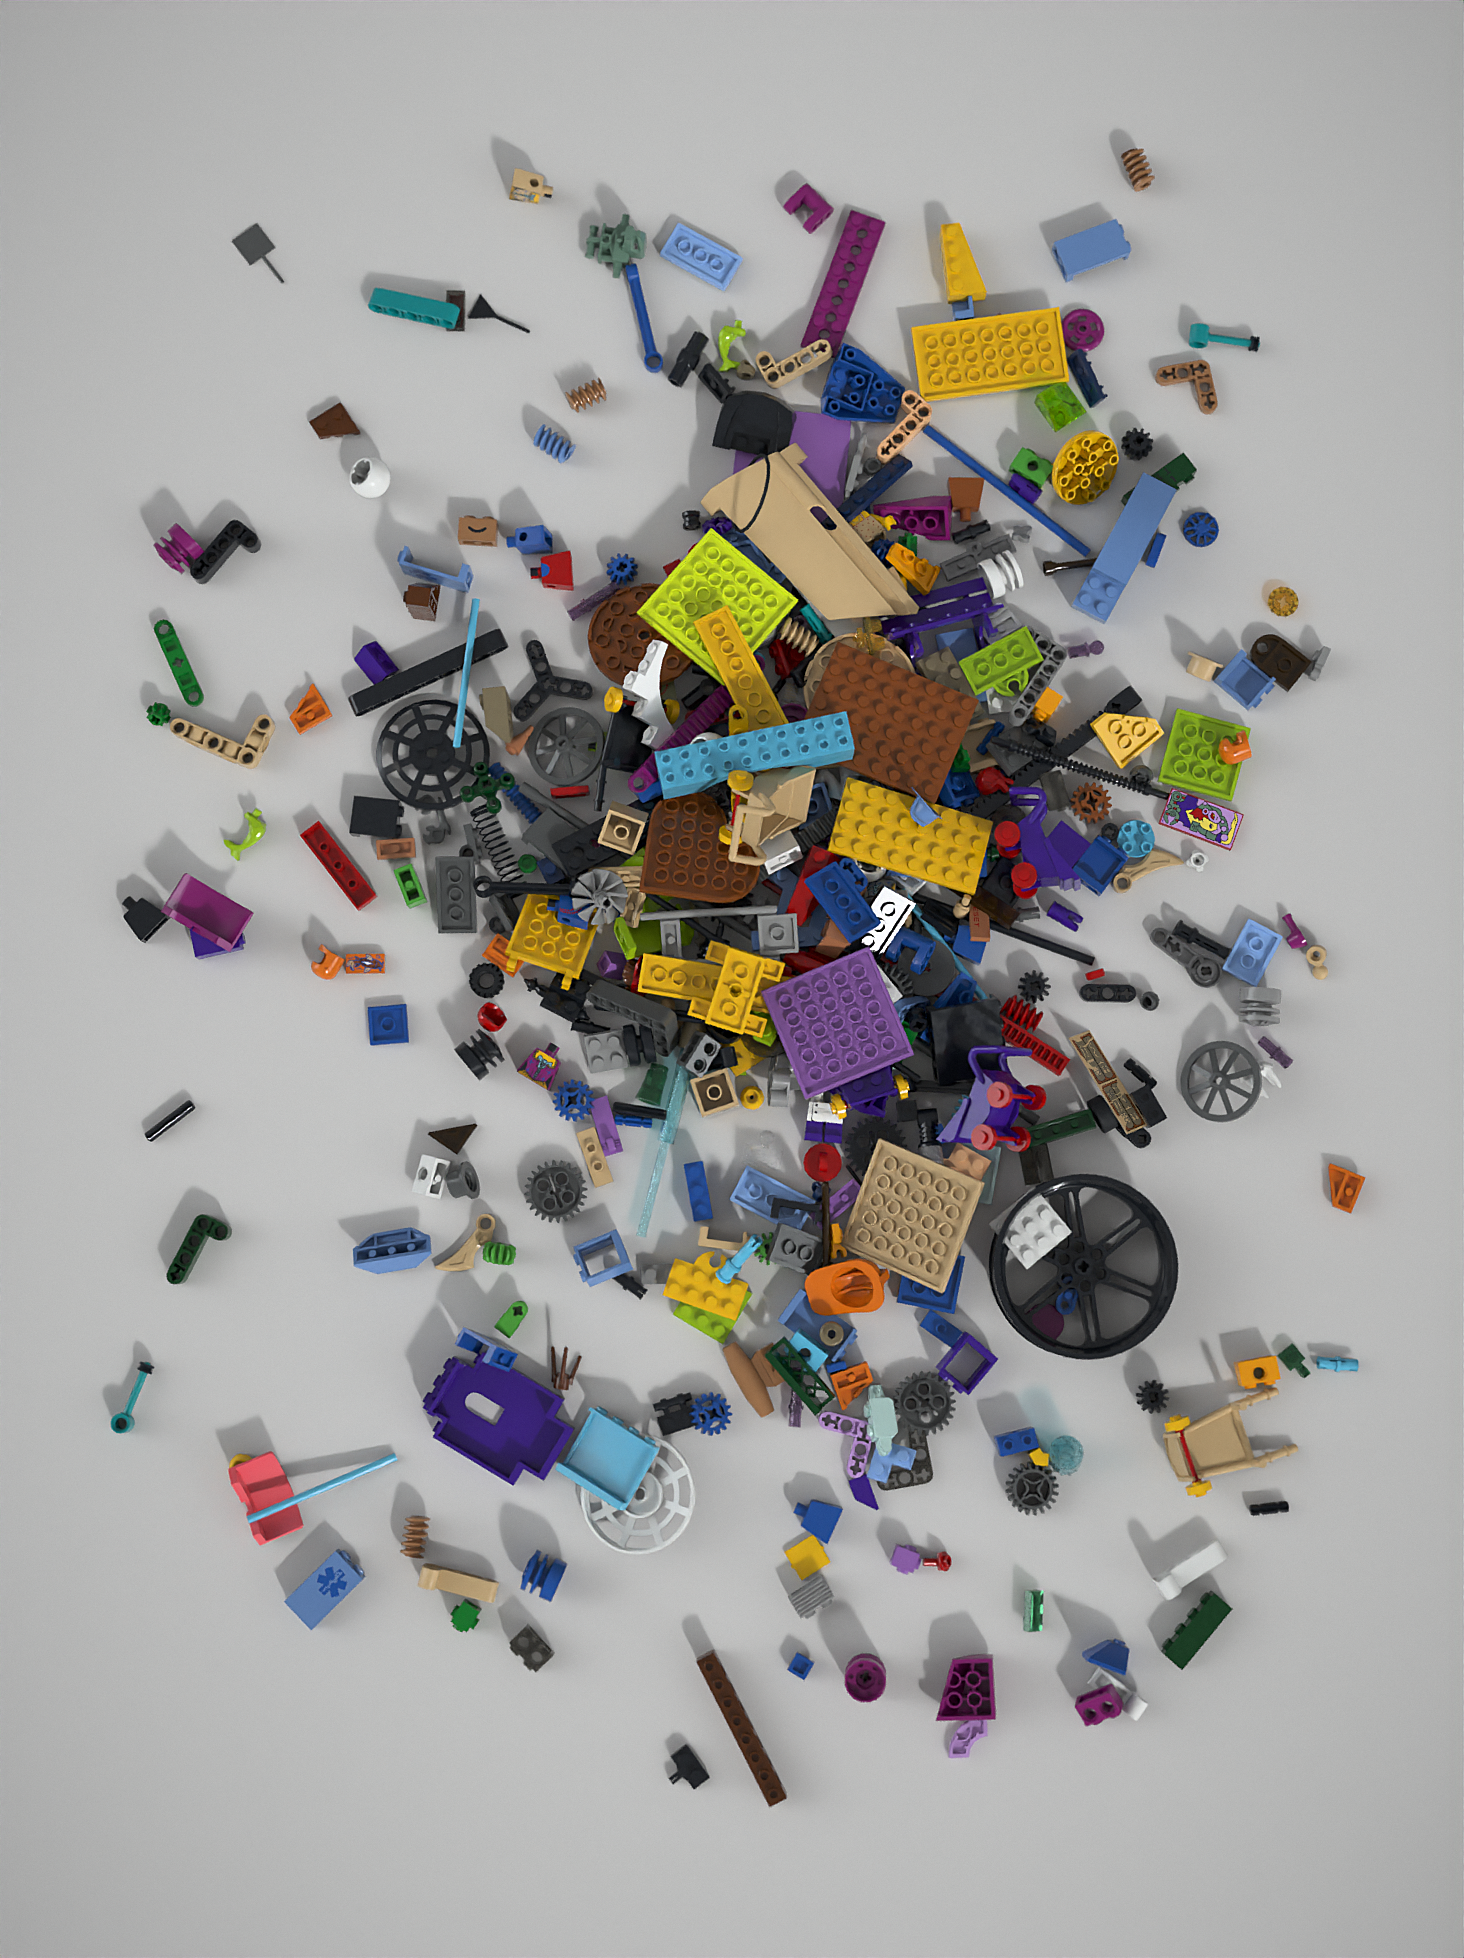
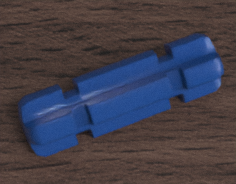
M997 721L994 724L993 729L982 740L983 743H980L977 747L978 753L981 755L986 754L988 751L986 745L990 742L992 736L998 737L999 733L1004 730L1005 725Z
M615 1115L614 1122L616 1125L652 1127V1118Z

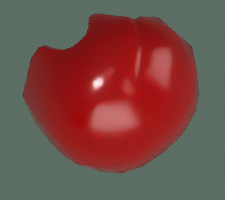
M490 1002L485 1003L477 1014L479 1024L489 1032L499 1031L507 1021L504 1012Z

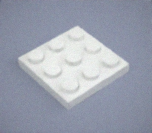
M1032 1187L989 1223L997 1235H999L1003 1223L1011 1210L1035 1187ZM1040 1195L1033 1199L1017 1215L1006 1236L1005 1244L1027 1270L1072 1233V1231L1043 1196Z

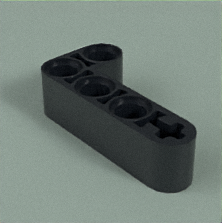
M232 520L191 566L190 574L197 583L206 584L239 545L250 553H256L261 548V541L243 523L238 520ZM235 528H241L238 534H233ZM255 539V543L253 545H247V542L249 540ZM229 542L226 548H221L222 543ZM217 556L214 562H209L210 557Z

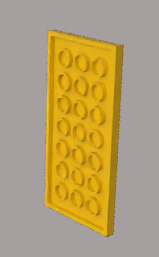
M1059 307L911 327L920 397L926 402L1069 382Z
M846 778L827 851L967 894H975L993 821L941 805H933L925 801L942 819L936 818L930 824L922 827L910 815V808L916 798L856 779Z

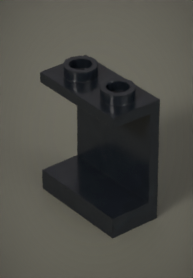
M354 796L349 833L354 837L367 835L398 839V836L402 834V825L399 824L400 817L404 816V806H402L400 800Z

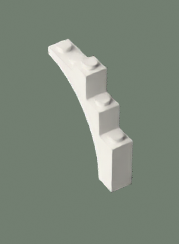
M653 639L647 647L644 659L638 666V672L630 671L624 679L622 688L640 698L634 705L632 716L649 725L643 734L641 743L657 750L674 732V729L666 718L659 690L660 670L668 645Z

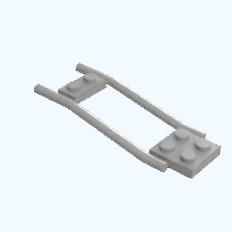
M776 905L640 913L641 921L660 919L663 956L682 959L679 918L757 914L760 956L780 961L779 954L799 952L797 914H777ZM707 959L692 960L723 966V964H719Z

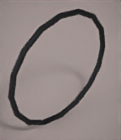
M762 453L754 457L748 466L754 464L761 457L765 458L767 473L764 491L759 506L748 525L743 529H739L733 522L735 531L739 533L747 531L755 522L767 494L770 480V462L768 456Z

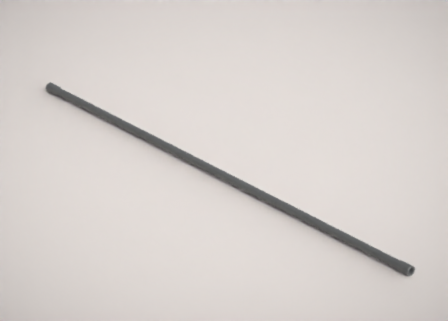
M525 781L518 790L520 793L538 802L545 808H550L555 814L579 830L589 825L541 794ZM621 852L618 854L625 860H628L631 856H633L625 852ZM687 899L701 909L717 908L708 901ZM713 916L751 941L752 930L731 916ZM786 953L779 954L782 962ZM916 1037L912 1046L931 1058L930 1046ZM976 1078L968 1079L966 1081L969 1083H974ZM1022 1105L1019 1106L1018 1115L1035 1126L1040 1116L1024 1108Z

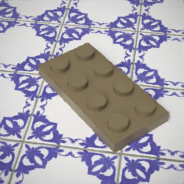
M949 646L915 663L922 677L977 699ZM978 702L971 720L985 713L980 702Z

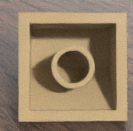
M612 800L597 843L634 856L648 813Z

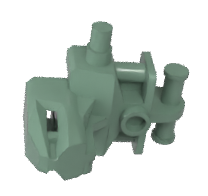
M628 214L622 215V221L616 228L607 227L606 223H603L600 238L596 237L599 227L590 225L589 237L586 240L588 246L585 257L593 259L594 249L599 248L598 264H602V261L612 262L614 269L612 277L616 279L620 278L622 268L630 264V257L642 259L645 257L646 233L640 230L635 231L633 226H629L630 216Z

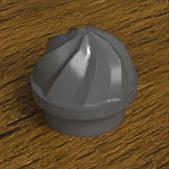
M1149 991L1142 995L1140 1004L1142 1008L1152 1011L1158 1007L1160 999L1157 994Z

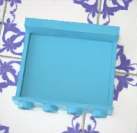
M599 1406L597 1408L590 1407L591 1413L564 1462L558 1463L555 1470L616 1509L626 1510L660 1448L655 1445V1440L648 1436L645 1438L640 1436L639 1430L631 1426L629 1428L624 1426V1421L618 1417L613 1416L611 1418L608 1416V1411Z

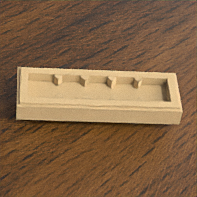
M595 1127L576 1133L595 1188L614 1182Z

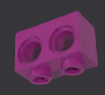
M1110 1683L1077 1696L1075 1708L1087 1727L1092 1724L1098 1725L1107 1718H1116L1121 1714L1124 1703L1114 1685Z

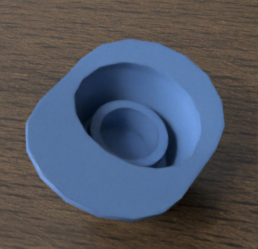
M911 787L917 795L910 808L912 819L922 827L930 824L936 818L942 819Z

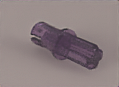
M1265 1036L1258 1041V1045L1270 1054L1269 1058H1273L1284 1069L1288 1068L1293 1062V1059L1286 1055L1280 1046L1276 1047Z

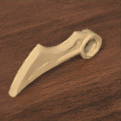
M1152 849L1141 862L1134 865H1124L1118 875L1113 878L1112 888L1117 893H1126L1135 880L1164 867L1182 865L1184 861L1168 852ZM1120 878L1127 881L1126 888L1118 887L1117 880Z
M490 1214L480 1215L476 1220L477 1229L456 1253L436 1265L435 1268L443 1271H462L474 1268V1256L477 1250L492 1240L493 1230L496 1227L495 1218ZM483 1218L491 1220V1227L489 1229L482 1228L481 1220Z

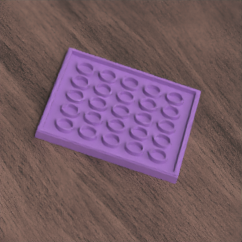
M794 411L797 419L789 446L797 443L808 456L799 466L837 509L843 504L851 421L837 420L819 413ZM736 450L733 475L747 468L754 457L758 455ZM761 457V458L758 459L756 462H759V461L763 460L764 458ZM814 506L810 509L819 523L829 516L821 507Z
M869 946L761 991L805 1100L914 1055Z

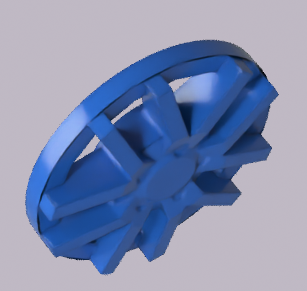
M1204 512L1192 514L1184 523V537L1191 545L1196 547L1211 545L1219 533L1216 518ZM1195 517L1198 523H1195L1192 518ZM1206 518L1211 520L1208 524L1205 523ZM1188 522L1192 525V527H1187ZM1214 523L1215 528L1210 527V525ZM1193 530L1192 534H1187V531ZM1213 531L1215 532V535H1212L1208 532ZM1196 536V542L1192 541L1190 538ZM1203 537V543H1199V538ZM1206 537L1211 538V540L1207 542Z

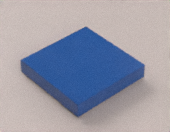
M407 1004L368 1007L371 1046L409 1043Z

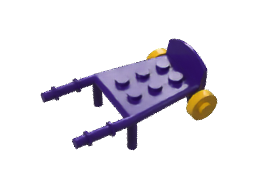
M889 1065L840 1085L839 1088L844 1096V1100H842L839 1093L831 1095L832 1103H829L832 1114H836L838 1120L846 1118L845 1109L854 1110L855 1106L888 1095L895 1097L897 1095L900 1100L908 1098V1090L910 1088L907 1080L903 1079L901 1074L892 1076Z

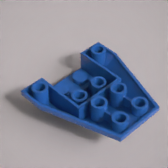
M843 343L831 364L820 399L821 413L844 421L895 423L905 387L860 349Z

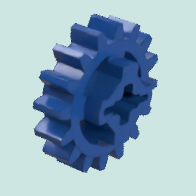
M571 1080L570 1085L565 1081V1087L558 1086L557 1088L560 1092L554 1093L557 1100H553V1103L558 1105L554 1109L555 1111H561L560 1117L566 1115L565 1120L567 1121L571 1117L574 1122H577L578 1117L584 1120V1114H591L588 1111L589 1108L594 1109L591 1102L595 1101V1098L590 1096L594 1092L592 1090L588 1091L589 1085L582 1086L583 1081L579 1080L576 1084L575 1080ZM571 1088H579L575 1092L568 1091ZM585 1096H586V1104H584V1100H583V1098H584ZM563 1097H564V1099H565V1104H564V1105L562 1104V1098H563ZM572 1097L576 1098L577 1104H571L573 1102L571 1100ZM573 1109H577L580 1111L575 1114L569 1113Z
M713 1392L708 1393V1397L706 1394H701V1399H694L697 1404L690 1406L694 1409V1412L689 1413L690 1416H694V1419L690 1422L697 1424L694 1428L695 1430L701 1428V1434H705L707 1431L708 1436H712L714 1432L716 1435L720 1434V1429H727L724 1424L731 1423L727 1419L728 1416L732 1415L727 1410L731 1405H725L726 1398L720 1400L721 1394H716L715 1397ZM706 1401H711L707 1407L702 1406ZM711 1410H712L711 1413H712L715 1417L709 1418L710 1415H709L708 1412H706V1411H711ZM713 1422H719L717 1426L710 1427Z

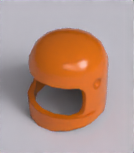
M1244 730L1236 733L1237 739L1235 742L1230 743L1225 738L1219 743V754L1226 764L1233 765L1251 758V749Z
M321 944L318 950L324 952V958L320 963L312 961L311 969L318 977L331 980L337 975L345 959L332 953Z

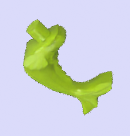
M735 320L734 327L724 326L719 333L718 347L723 360V365L719 368V372L727 373L731 368L737 370V367L740 366L739 362L729 360L728 350L733 340L746 335L745 329L742 328L741 320Z
M255 808L252 813L247 812L244 814V817L249 822V833L242 844L237 845L230 840L224 839V844L231 849V856L237 861L240 860L241 851L257 843L266 832V824L258 819L262 813L258 808Z

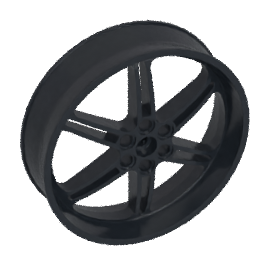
M1075 1174L1055 1178L1035 1186L1034 1190L1016 1204L1004 1221L999 1235L996 1232L994 1233L989 1253V1277L992 1292L1002 1314L1008 1323L1027 1341L1047 1352L1063 1357L1083 1360L1103 1359L1121 1354L1135 1347L1154 1332L1162 1322L1171 1306L1177 1287L1178 1256L1175 1241L1164 1217L1142 1193L1130 1185L1110 1177L1096 1174ZM1085 1187L1101 1190L1118 1198L1130 1208L1132 1213L1130 1219L1094 1245L1088 1244L1086 1240L1079 1201V1192ZM1069 1192L1073 1194L1079 1237L1075 1238L1072 1229ZM1040 1195L1044 1199L1052 1195H1060L1064 1200L1066 1225L1072 1231L1067 1236L1068 1246L1063 1250L1057 1247L1052 1248L1051 1251H1054L1052 1258L1045 1255L1040 1258L1057 1267V1274L1024 1304L1017 1306L1011 1300L1006 1282V1257L1010 1250L1005 1244L1006 1236L1017 1215L1033 1199ZM1135 1220H1140V1223L1108 1250L1105 1249L1104 1243ZM1144 1227L1149 1228L1153 1232L1158 1250V1276L1156 1282L1151 1286L1114 1271L1105 1264L1106 1258ZM1077 1241L1083 1245V1249L1079 1253L1074 1250V1243ZM1094 1249H1099L1101 1252V1257L1098 1260L1092 1257ZM1062 1253L1068 1257V1261L1064 1265L1060 1264L1058 1260ZM1081 1261H1084V1264H1087V1268H1084V1272H1082V1269L1078 1268V1265H1081ZM1098 1268L1104 1271L1102 1279H1098L1095 1276V1271ZM1064 1273H1068L1072 1277L1071 1282L1068 1284L1062 1282L1061 1277ZM1110 1275L1151 1291L1152 1295L1147 1296L1109 1282ZM1083 1280L1089 1283L1087 1291L1080 1289V1283ZM1057 1283L1061 1287L1030 1312L1024 1314V1309L1053 1284ZM1101 1283L1143 1298L1149 1304L1148 1312L1137 1324L1124 1333L1105 1339L1100 1334L1095 1286ZM1068 1288H1074L1078 1294L1077 1300L1085 1333V1341L1079 1346L1065 1344L1047 1336L1032 1322V1316ZM1089 1295L1095 1341L1091 1339L1083 1296Z

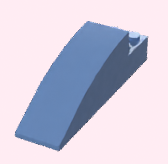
M1143 472L1071 606L1072 608L1103 624L1106 623L1177 489Z

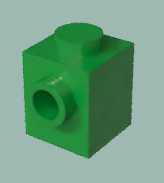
M465 1598L460 1606L456 1605L450 1615L453 1618L450 1622L453 1623V1627L459 1632H463V1630L467 1632L470 1628L474 1629L480 1619L477 1616L482 1609Z

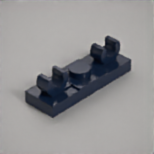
M1081 348L1073 352L1066 360L1089 408H1093L1108 395L1103 394L1101 389L1104 387L1098 384V380L1091 368L1092 362L1087 361L1086 356L1088 354L1083 352Z

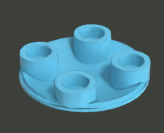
M1131 820L1123 824L1117 836L1119 848L1123 849L1128 856L1134 858L1147 855L1152 850L1155 842L1151 825L1140 820Z

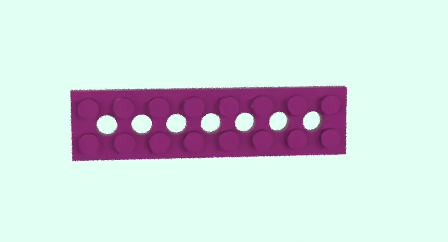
M853 210L850 211L803 336L801 347L805 348L820 339H824L820 337L819 333L827 331L830 336L825 338V340L829 342L832 348L831 357L835 359L883 233L885 221ZM863 230L867 233V236L860 238L857 232ZM858 247L861 252L855 255L851 252V249ZM846 264H852L854 265L855 269L853 271H847L844 268V266ZM845 280L849 285L846 288H841L838 283ZM839 297L842 299V303L835 305L832 299ZM828 314H833L836 319L829 322L825 317ZM824 348L820 349L822 353L826 352Z

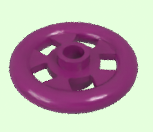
M1073 310L1061 322L1064 344L1074 351L1081 348L1083 352L1091 351L1103 339V322L1091 310ZM1084 316L1086 321H1078V317ZM1069 323L1075 324L1073 331L1067 329ZM1091 323H1095L1097 328L1096 330L1092 331L1090 326ZM1084 327L1086 331L1081 332L1079 328ZM1072 336H1075L1077 339H1080L1079 342H1073L1071 340ZM1089 336H1092L1094 340L1090 343H1087L1085 339H1087Z

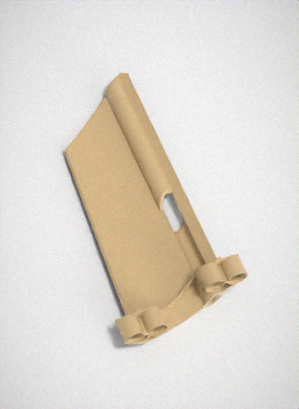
M793 443L781 452L768 455L770 480L767 494L755 522L743 533L828 620L917 614L919 606L799 466L808 456L798 444ZM765 458L711 488L701 500V505L712 517L722 510L739 529L745 528L753 518L764 491L767 473ZM814 506L823 508L837 525L836 529H825L814 517L810 509Z

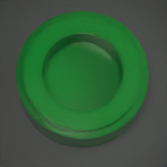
M524 854L518 860V867L521 868L520 870L523 873H533L537 868V860L531 854Z

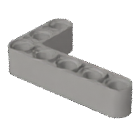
M1029 625L1025 626H1027L1037 647L1038 645L1044 647V649L1038 647L1044 661H1042V665L1009 713L1008 721L1016 727L1021 726L1025 722L1035 704L1067 658V651L1064 647ZM1053 655L1059 656L1060 660L1056 659ZM1044 669L1049 670L1051 674L1044 672ZM1034 684H1039L1041 688H1036ZM1024 698L1030 699L1032 703L1026 702ZM1015 713L1021 714L1022 718L1017 717Z

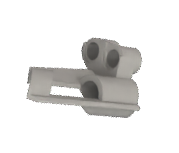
M778 1047L769 1063L767 1101L768 1106L788 1107V1097L791 1094V1090H801L784 1047Z

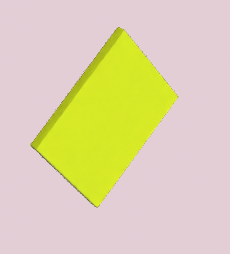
M710 528L637 611V615L721 685L725 686L693 622L728 605L752 653H754L797 604L798 599Z

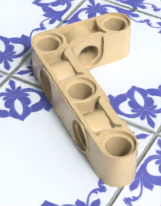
M259 715L255 719L243 745L180 718L174 719L170 723V730L176 737L195 747L247 769H254L259 764L275 730V723L269 716ZM264 721H269V726L262 729L261 724ZM184 725V730L178 733L177 727ZM218 740V745L212 748L211 742ZM253 755V760L245 763L246 756Z

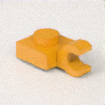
M839 1223L830 1225L832 1259L837 1258V1251L841 1253V1258L847 1256L846 1249L840 1245L843 1239V1232L839 1227Z

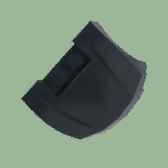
M741 391L731 394L722 404L712 446L727 450L734 449L755 455L762 453L768 456L775 452H781L790 444L797 419L796 413L784 400L765 392Z

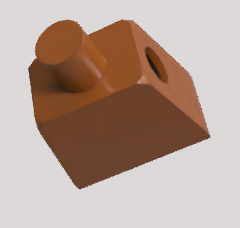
M948 477L947 489L948 495L951 496L952 512H960L961 522H970L971 512H978L984 478Z

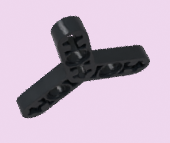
M538 640L528 642L526 651L537 682L514 707L513 713L517 720L527 721L550 694L579 700L591 698L593 689L588 682L553 676L541 642ZM533 645L537 648L540 647L537 650L539 658H536L534 652L530 651ZM544 662L546 669L541 672L537 671L536 664ZM546 680H549L550 684L556 685L555 681H558L557 691H555L554 686H548L546 689L542 683H546ZM569 683L571 685L570 691L562 692L560 690L561 685ZM574 684L577 685V689L587 687L589 693L586 692L585 695H582L581 691L575 690L576 694H573ZM536 693L540 696V700L537 703H532L529 700L530 695ZM527 701L529 706L525 710L526 715L518 716V710H523L526 707V704L524 702Z

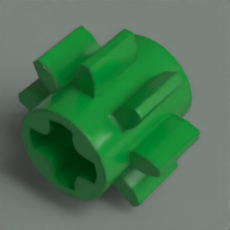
M155 702L146 711L149 713L146 718L155 726H163L164 722L168 723L171 718L169 716L171 710L163 703Z

